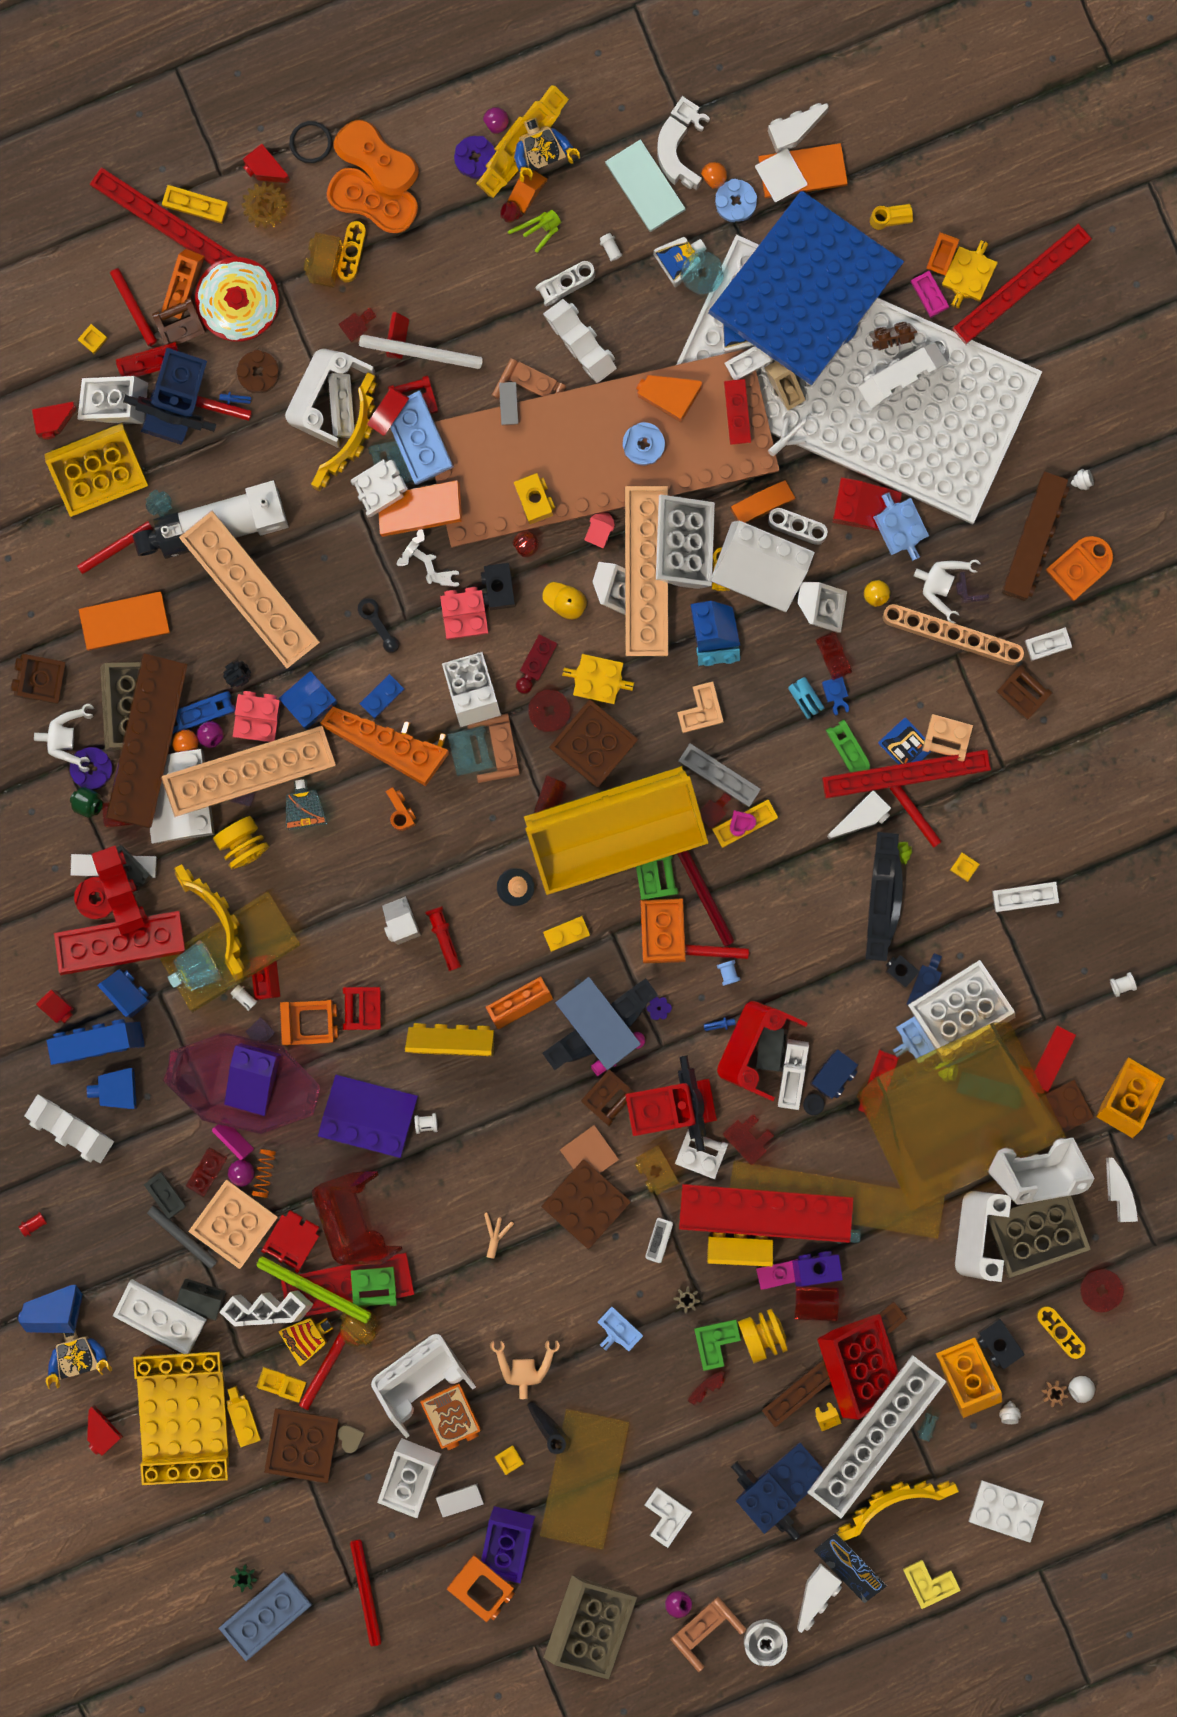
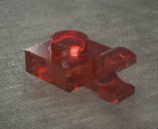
M369 308L360 317L353 313L338 325L352 343L368 331L365 325L375 319L376 315Z
M724 793L716 803L710 799L700 810L702 821L711 829L726 815L722 809L731 800V797Z

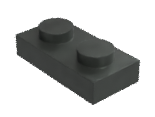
M162 1172L144 1184L168 1219L186 1207Z

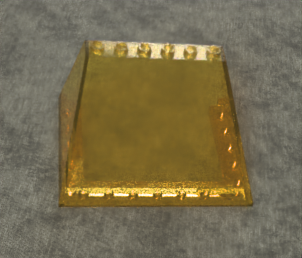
M1006 1022L988 1024L873 1079L856 1095L911 1211L989 1175V1168L998 1150L1003 1148L1013 1149L1016 1153L1015 1158H1025L1053 1145L1057 1139H1066L1065 1133L1011 1024Z

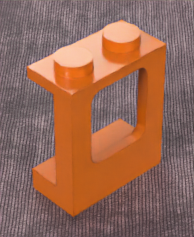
M333 1000L280 1002L282 1045L335 1043V1038H338V1026H334V1017H337V1004H333ZM327 1010V1035H301V1011Z
M475 1553L447 1587L450 1593L485 1622L490 1618L494 1620L501 1612L499 1609L500 1605L503 1602L508 1603L515 1594L512 1591L514 1585L512 1583L509 1584L493 1571ZM481 1575L486 1576L503 1591L501 1597L489 1611L485 1610L467 1594V1591Z

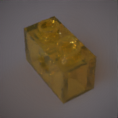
M658 1145L636 1157L638 1162L634 1164L640 1175L645 1173L648 1179L645 1184L650 1193L655 1191L656 1195L679 1183ZM651 1166L661 1167L659 1177L650 1175L649 1172L652 1171Z

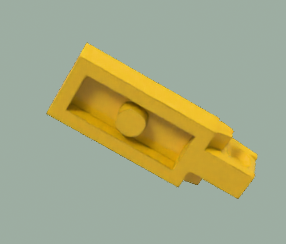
M237 1386L227 1389L230 1400L226 1401L227 1409L240 1447L261 1441L248 1399H246L245 1395L240 1396Z

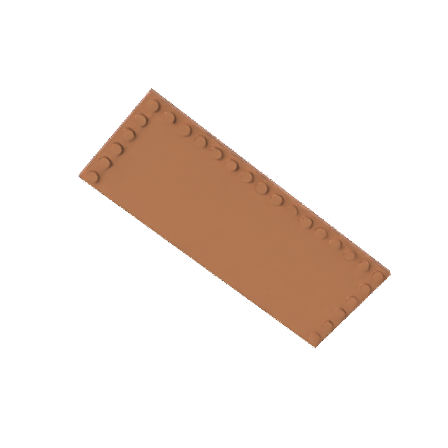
M748 349L517 402L518 424L501 425L500 407L436 421L435 425L454 466L435 476L436 484L456 480L460 483L462 522L446 525L451 548L625 508V486H668V496H677L779 472L776 455L771 456L768 452L773 446V441L756 371L742 378L745 379L751 443L730 445L724 381L733 380L724 363ZM648 375L698 380L703 383V387L682 422H679L638 397V390L636 388L642 378L646 379ZM641 422L655 425L663 434L665 440V449L662 456L654 464L646 466L631 462L626 457L623 449V437L626 431ZM643 438V441L638 442L642 450L650 446L645 438ZM537 473L539 479L544 478L548 488L544 492L547 498H552L555 509L552 510L553 516L530 525L514 482ZM537 493L530 497V501L533 503L541 500V495Z

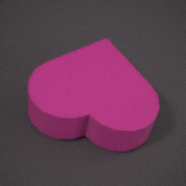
M734 810L730 824L732 835L739 837L745 831L752 830L756 825L755 817L751 814Z

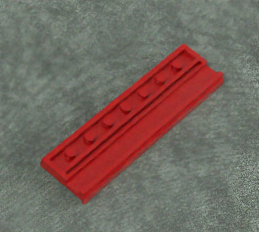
M682 1184L679 1229L850 1243L853 1197Z

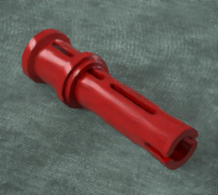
M441 906L429 910L425 914L429 916L432 925L431 931L433 934H436L448 971L462 966L448 931L450 925L446 923L442 911L444 908Z

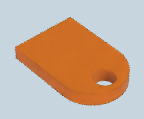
M1084 537L1045 571L1074 602L1110 569L1113 561L1112 550L1108 543L1099 537ZM1097 545L1102 546L1105 550L1104 555L1096 556L1093 548Z

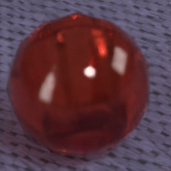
M528 531L518 533L512 542L522 557L528 558L533 556L539 548L537 536Z

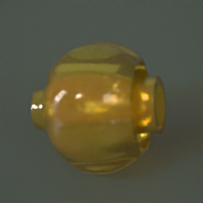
M363 1308L371 1313L368 1323H363L346 1313L340 1316L342 1319L339 1328L340 1336L347 1345L359 1347L364 1344L367 1346L378 1335L375 1332L378 1322L372 1311Z

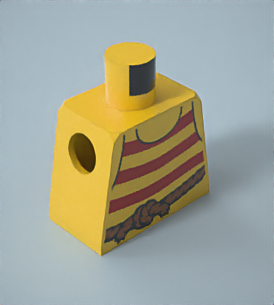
M310 1317L280 1330L279 1334L299 1366H301L327 1343L324 1334L332 1330L333 1326L327 1318L316 1324L314 1319Z

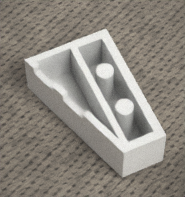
M406 896L382 906L388 926L384 929L391 942L394 941L399 945L421 936Z

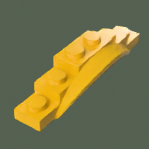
M551 85L540 101H535L523 117H518L495 147L496 153L485 166L487 170L476 183L490 197L494 198L499 190L506 186L518 172L514 155L519 137L528 133L524 122L536 118L539 128L545 126L551 128L560 115L561 109L569 100L556 86Z
M367 372L358 389L360 411L356 427L350 439L332 459L320 465L311 483L312 488L321 491L322 487L326 488L331 478L328 476L329 473L338 476L339 472L343 473L347 466L346 458L354 462L356 457L360 458L364 450L362 445L365 439L371 437L374 430L367 425L369 421L368 416H372L376 407L373 405L374 399L369 396V394L373 395L378 384L374 375Z
M182 864L175 867V876L184 892L191 890L200 896L220 919L227 937L225 964L235 981L241 979L244 966L240 958L236 959V957L240 956L242 945L237 936H235L238 934L237 926H239V923L234 914H229L227 910L229 905L224 897L220 898L217 892L213 894L207 883L203 884L200 878L193 881L194 878L190 870H185Z
M949 1480L938 1484V1489L934 1490L931 1483L927 1484L926 1481L914 1485L913 1489H910L908 1483L898 1482L891 1486L892 1490L885 1493L883 1490L871 1494L872 1498L868 1500L870 1507L868 1509L867 1507H862L856 1510V1515L852 1516L855 1524L851 1526L850 1523L840 1526L836 1534L843 1541L860 1535L871 1518L896 1502L911 1498L942 1500L959 1491L954 1482L950 1483Z

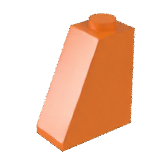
M648 375L646 379H641L636 390H638L637 395L639 398L682 422L701 391L703 383L698 380Z

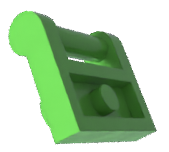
M673 855L636 866L641 900L679 894L678 888L675 886L671 861ZM657 861H663L667 889L661 890Z
M394 1267L351 1270L353 1304L359 1307L384 1304L397 1306ZM389 1289L388 1296L360 1298L361 1291Z

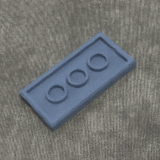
M590 977L555 1002L606 1070H609L641 1045Z
M284 1571L218 1629L243 1659L247 1661L306 1611L312 1603Z

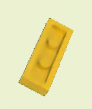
M167 185L162 206L223 224L228 202Z
M766 800L743 812L753 815L756 819V825L752 830L745 831L742 836L736 837L730 832L732 819L713 828L712 831L721 847L724 848L778 819L770 801Z

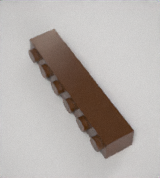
M1045 471L1041 475L1001 592L1002 594L1026 601L1028 596H1033L1036 585H1033L1035 577L1039 578L1043 567L1039 565L1041 558H1045L1049 550V546L1046 543L1048 538H1052L1056 529V526L1053 525L1055 517H1060L1063 506H1060L1062 498L1066 499L1070 488L1066 486L1068 479Z

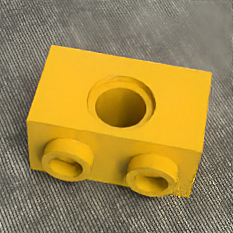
M536 473L514 482L530 525L553 516L552 510L555 509L552 498L546 497L544 490L548 488L543 477L539 479ZM535 493L541 495V500L537 503L530 501L531 495Z

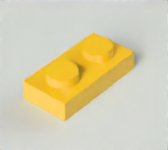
M582 916L543 932L551 952L590 936Z

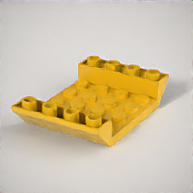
M220 1352L133 1357L134 1376L137 1379L143 1460L140 1464L142 1485L228 1480L229 1448L224 1373Z

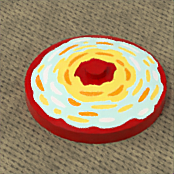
M230 257L214 263L203 273L195 292V306L200 320L212 334L227 341L244 342L262 335L272 325L279 309V292L272 275L261 264L248 258Z

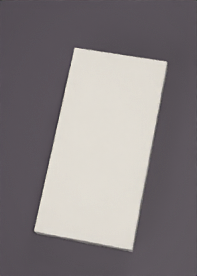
M133 1279L128 1283L113 1314L115 1318L182 1354L191 1352L207 1320Z

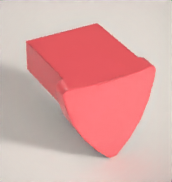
M607 512L595 514L590 518L591 524L584 539L601 548L605 547L611 531L615 528L614 520Z

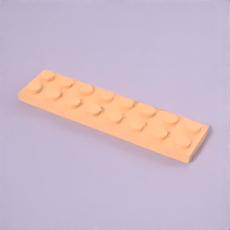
M625 486L626 656H668V583L656 580L659 495L668 496V486Z
M213 510L179 536L181 541L286 668H289L320 643Z
M319 726L173 772L161 778L174 817H178L335 767L336 764L323 726Z

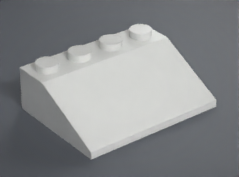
M659 495L656 580L695 589L712 586L710 580L713 562L715 502Z
M734 521L730 525L710 581L787 612L808 572L815 552L742 521Z
M197 749L168 754L163 776L205 763L204 751ZM162 781L152 827L150 828L151 843L215 835L211 806L174 817Z
M980 960L908 1005L943 1062L951 1059L1015 1018V1011Z

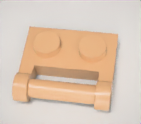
M932 714L922 751L929 752L930 750L947 756L959 754L960 758L957 760L963 762L973 725ZM932 738L959 744L960 749L957 750L932 743Z

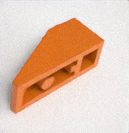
M188 249L178 254L161 312L182 304L191 297L205 256ZM184 312L173 317L181 320Z

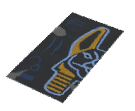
M836 1533L814 1550L864 1603L887 1587Z

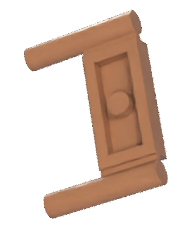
M511 358L491 396L499 399V383H506L508 381L516 382L517 386L539 397L564 392L566 386Z
M508 713L467 725L468 729L489 726L497 771L477 775L478 783L520 775Z
M716 1597L670 1639L698 1672L705 1666L691 1649L725 1619L731 1623L740 1635L747 1630L719 1597Z

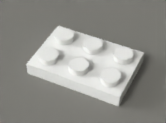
M981 1480L968 1522L1031 1542L1044 1501Z

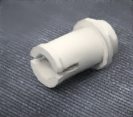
M608 233L600 238V245L604 247L612 262L619 259L622 253L614 241L615 236Z
M238 984L230 993L233 996L232 999L236 998L249 1011L258 1001L244 990V986L241 987Z

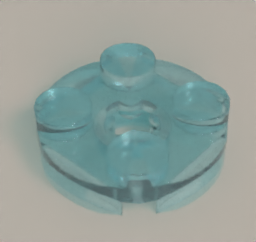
M694 252L684 261L680 277L690 291L697 294H707L715 291L721 285L724 272H722V263L717 256L709 252ZM705 267L707 276L699 278L698 270Z

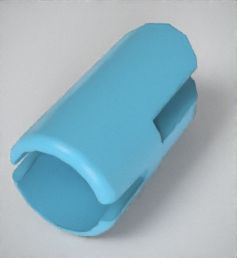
M806 677L796 681L797 683L791 684L788 687L807 719L811 718V713L816 715L818 709L821 711L825 709Z

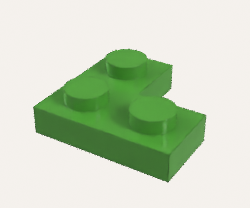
M736 1319L694 1328L703 1371L724 1367L720 1345L741 1341Z

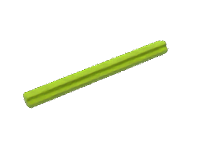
M265 1257L259 1258L257 1267L363 1323H368L371 1313Z

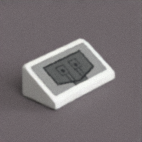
M657 1218L645 1256L646 1259L657 1263L662 1262L673 1222Z

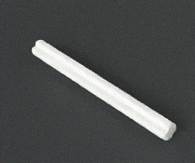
M361 335L359 340L360 347L480 369L482 366V357L368 335Z

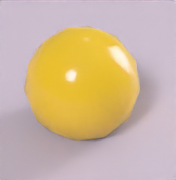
M880 580L871 581L864 589L865 601L874 607L883 605L890 598L889 586Z

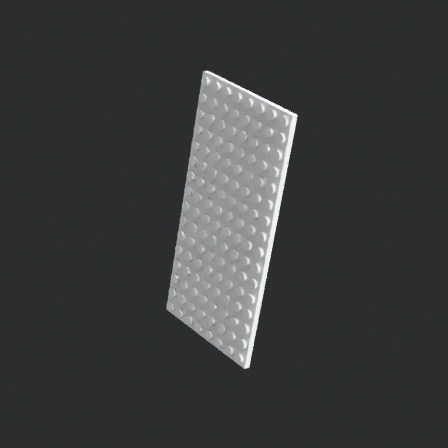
M735 236L676 365L724 354L722 323L708 314V312L759 246L758 244L741 236ZM877 298L859 322L856 334L852 340L841 346L813 385H810L795 374L806 401L788 411L786 410L764 369L776 361L771 358L772 362L756 370L771 434L781 438L785 419L787 418L789 419L786 436L806 419L807 423L788 441L805 439V443L795 445L971 524H974L1042 374V371L973 340L965 345L955 332ZM899 322L910 323L917 330V333H914L915 339L911 340L910 343L901 345L899 341V346H896L895 340L892 339L893 347L890 348L887 341L889 348L880 351L873 349L872 341L874 340L869 336L870 333H874V329L886 327V329L893 328L894 324ZM924 343L926 345L936 343L948 364L934 375L920 380L910 389L896 394L884 404L871 409L858 388L864 383L863 379L872 373L876 375L890 367L889 364L898 358L902 360L915 352L918 346Z

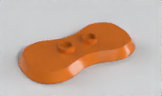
M354 120L349 122L337 133L334 139V149L337 155L342 160L362 168L369 175L375 187L382 193L392 196L402 194L414 184L418 177L419 168L415 160L410 155L390 147L383 140L377 128L367 121Z
M341 169L333 176L327 189L328 202L335 209L345 213H356L366 216L380 229L389 233H401L408 229L417 214L418 203L411 193L405 191L402 194L393 196L382 193L375 187L371 178L359 169Z

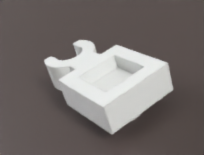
M683 96L671 112L672 117L686 126H689L691 122L694 123L698 131L704 130V127L699 124L700 120L710 121L706 114H698L700 107Z

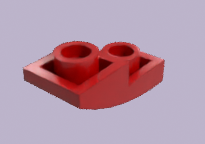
M391 387L367 425L385 436L409 398Z

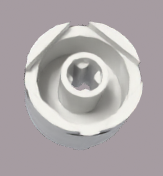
M768 1619L756 1621L749 1626L744 1635L745 1651L753 1663L760 1666H774L785 1657L788 1647L787 1637L782 1627L776 1622ZM762 1639H765V1640L770 1639V1641H769L770 1646H769V1647H767L766 1645L761 1646V1645H762V1641H761V1640H762Z

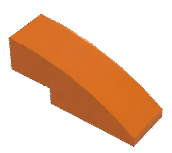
M786 480L736 503L731 506L730 510L737 521L748 524L796 498Z

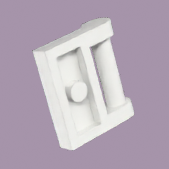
M688 1129L675 1164L715 1179L728 1143L723 1141L720 1143L703 1137L704 1146L717 1150V1156L715 1157L702 1151L696 1152V1149L689 1147L690 1141L695 1142V1139H690Z

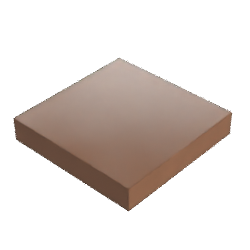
M595 1125L560 1149L573 1169L585 1159L601 1173L619 1160Z

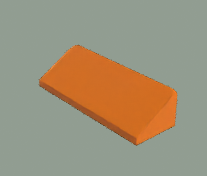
M540 976L486 1006V1009L496 1028L501 1029L553 1000V997Z

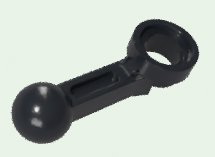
M372 598L362 599L357 607L359 615L372 622L383 639L384 650L388 653L396 652L400 646L399 640L396 637L390 636L379 619L377 602ZM366 603H371L374 606V612L370 615H366L362 611V607Z

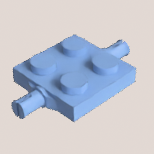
M890 492L882 495L881 497L887 508L873 518L891 555L901 550H907L912 561L919 558L920 556L915 545L929 535L912 499L909 498L901 503L894 504Z

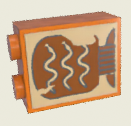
M461 1383L421 1400L420 1403L441 1449L447 1447V1450H451L459 1446L458 1441L465 1438L467 1441H470L479 1436L478 1432L481 1431V1427Z

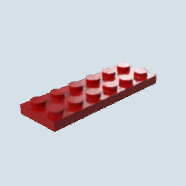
M180 911L147 916V918L143 919L145 927L121 935L116 922L54 933L59 974L66 975L186 953Z
M407 1252L297 1274L353 1303L351 1270L394 1267L396 1298L415 1295ZM281 1280L284 1299L290 1292L299 1290L314 1304L304 1317L338 1310ZM389 1289L360 1292V1298L389 1295Z

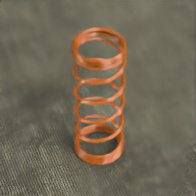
M260 1149L259 1153L272 1158L258 1159V1161L272 1167H257V1170L269 1175L255 1176V1178L269 1184L253 1185L258 1189L266 1191V1193L252 1191V1195L268 1198L269 1191L257 1186H268L271 1183L258 1177H271V1173L261 1169H270L274 1166L261 1160H274L275 1157L272 1155H276L277 1152Z

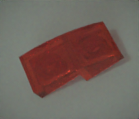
M835 632L815 639L832 680L852 673L851 666Z
M209 1147L198 1167L195 1168L186 1187L204 1197L222 1169L227 1157Z
M719 1370L708 1376L692 1391L687 1401L693 1405L696 1402L701 1403L707 1394L704 1391L705 1388L714 1391L715 1388L719 1390L726 1380L723 1377L725 1373Z

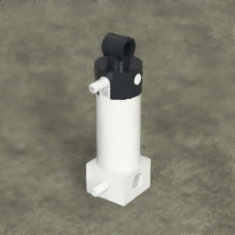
M274 480L245 488L246 494L153 519L154 531L144 530L132 535L137 555H150L160 549L164 558L167 559L190 552L179 536L212 510L235 538L254 532H259L261 536L289 528Z

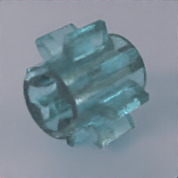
M154 490L146 498V509L154 516L159 514L162 517L172 509L170 506L172 503L171 498L164 491L159 493L157 490Z

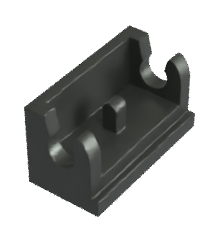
M120 845L117 850L118 853L123 852L127 864L123 866L129 880L133 879L138 892L152 876L125 847Z
M763 1028L760 1035L756 1069L783 1072L788 1030Z
M185 1278L179 1291L177 1304L200 1316L216 1321L226 1291Z

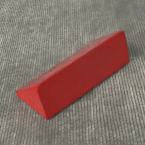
M397 312L392 313L388 333L389 340L406 342L409 319ZM385 351L387 357L403 358L402 354Z
M267 955L250 958L254 999L262 1000L280 997L276 956Z

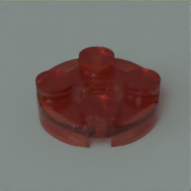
M543 690L531 699L528 715L531 723L538 730L554 732L562 729L567 724L570 718V705L566 697L560 692ZM553 706L555 714L553 716H545L546 711L544 708Z
M1097 1269L1089 1272L1083 1278L1080 1285V1295L1084 1304L1091 1310L1108 1312L1121 1303L1124 1288L1115 1273L1105 1269ZM1103 1284L1105 1285L1104 1289L1108 1290V1292L1099 1297L1096 1288Z

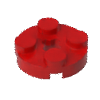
M91 877L77 886L74 901L77 909L83 916L97 920L106 918L112 913L100 877ZM96 892H99V897H101V901H98L96 904H93V900L90 899V896L95 895Z

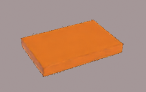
M683 899L641 900L643 963L686 962Z

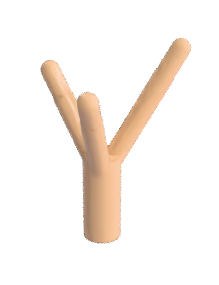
M486 1212L484 1216L490 1235L486 1257L494 1259L499 1240L514 1225V1222L511 1221L499 1234L502 1218L499 1217L493 1232L489 1214Z

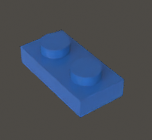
M389 674L359 704L376 719L405 689Z

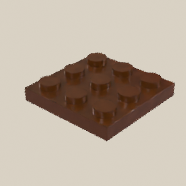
M589 699L551 744L549 749L598 789L636 744L638 739Z
M583 1159L541 1207L589 1250L631 1203V1200Z
M275 1408L264 1473L328 1483L339 1418Z

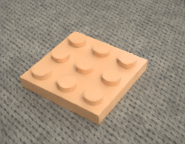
M226 1179L188 1232L241 1269L278 1219V1216Z

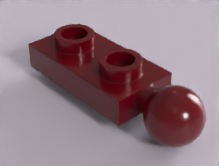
M540 634L538 635L520 669V673L525 676L516 682V689L519 693H529L533 686L532 679L537 682L540 680L558 643Z

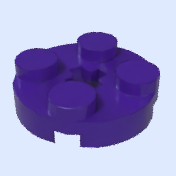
M470 136L463 139L456 146L454 154L455 165L461 174L473 179H480L487 170L485 166L496 152L493 145L484 136ZM475 152L481 155L478 158V162L469 159L472 153Z
M89 747L75 753L74 756L87 757L90 762H83L81 764L82 767L89 766L90 763L97 767V771H93V774L90 775L89 771L83 772L79 769L78 765L70 763V774L73 781L80 787L97 790L111 779L113 764L108 755L102 750Z

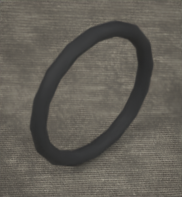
M306 121L293 129L289 146L292 154L298 160L305 163H316L328 156L332 148V137L330 131L323 124L316 121ZM308 125L321 128L328 138L326 151L315 159H306L300 156L294 147L296 133L302 127Z

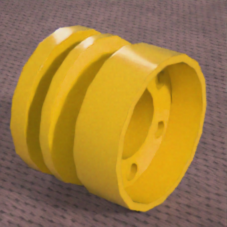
M251 816L233 823L213 837L220 851L230 848L231 851L224 857L226 861L236 858L229 863L231 870L252 863L269 849L267 842L257 845L264 839L263 835L252 837V834L258 827Z
M772 1308L767 1310L770 1320L765 1321L761 1312L759 1313L760 1323L757 1325L751 1317L738 1321L753 1363L767 1359L766 1348H770L772 1353L777 1355L776 1344L780 1345L782 1352L788 1351L785 1332L779 1318L773 1313Z

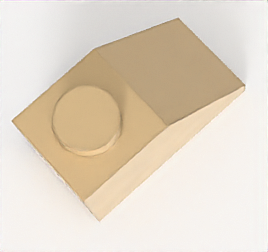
M777 361L764 368L772 387L787 411L806 401L793 372Z

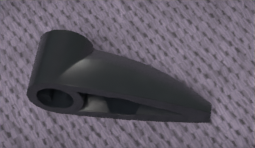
M532 1401L528 1403L529 1411L546 1439L549 1451L554 1454L567 1452L571 1445L569 1437L538 1405ZM556 1440L562 1441V1448H556Z

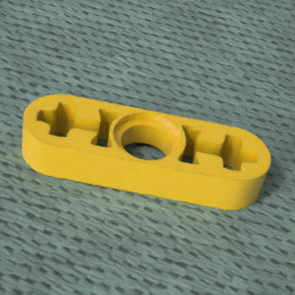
M358 221L351 222L346 230L337 270L338 276L343 282H352L356 278L366 229ZM356 227H359V230L362 232L357 234L356 241L360 242V244L353 242L354 234L351 230H355ZM356 247L358 250L355 257H348L346 255L347 248ZM344 260L356 262L355 264H350V271L353 273L348 274V277H345L342 270L347 269V262H343Z
M1048 1306L1041 1307L1037 1312L1038 1322L1069 1357L1074 1359L1081 1358L1085 1353L1084 1343L1053 1308ZM1043 1311L1047 1313L1051 1311V1319L1054 1322H1056L1057 1319L1060 1321L1059 1323L1054 1324L1051 1330L1048 1328V1326H1051L1052 1324L1048 1320H1042ZM1059 1326H1063L1067 1330V1335L1062 1339L1057 1338L1055 1335V1330ZM1071 1335L1074 1338L1070 1341L1074 1345H1080V1347L1078 1348L1080 1352L1078 1354L1075 1352L1072 1354L1070 1353L1072 1348L1068 1343H1066L1065 1346L1062 1344L1063 1342L1069 1340Z

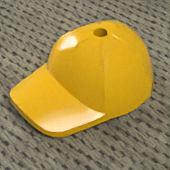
M551 582L543 591L544 603L566 619L573 620L579 618L587 606L585 595L574 587Z

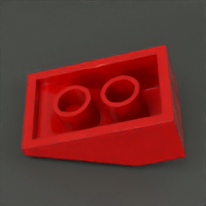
M841 477L832 523L880 531L873 517L882 513L887 508L881 496L890 492L895 504L900 503L902 492Z

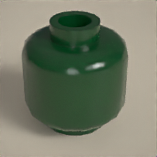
M86 787L74 791L70 797L72 810L86 818L98 815L103 806L101 795Z

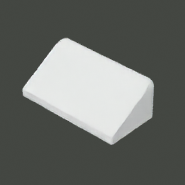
M478 1484L436 1497L442 1517L484 1504Z

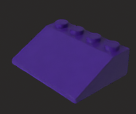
M335 1075L318 1137L402 1158L418 1096Z

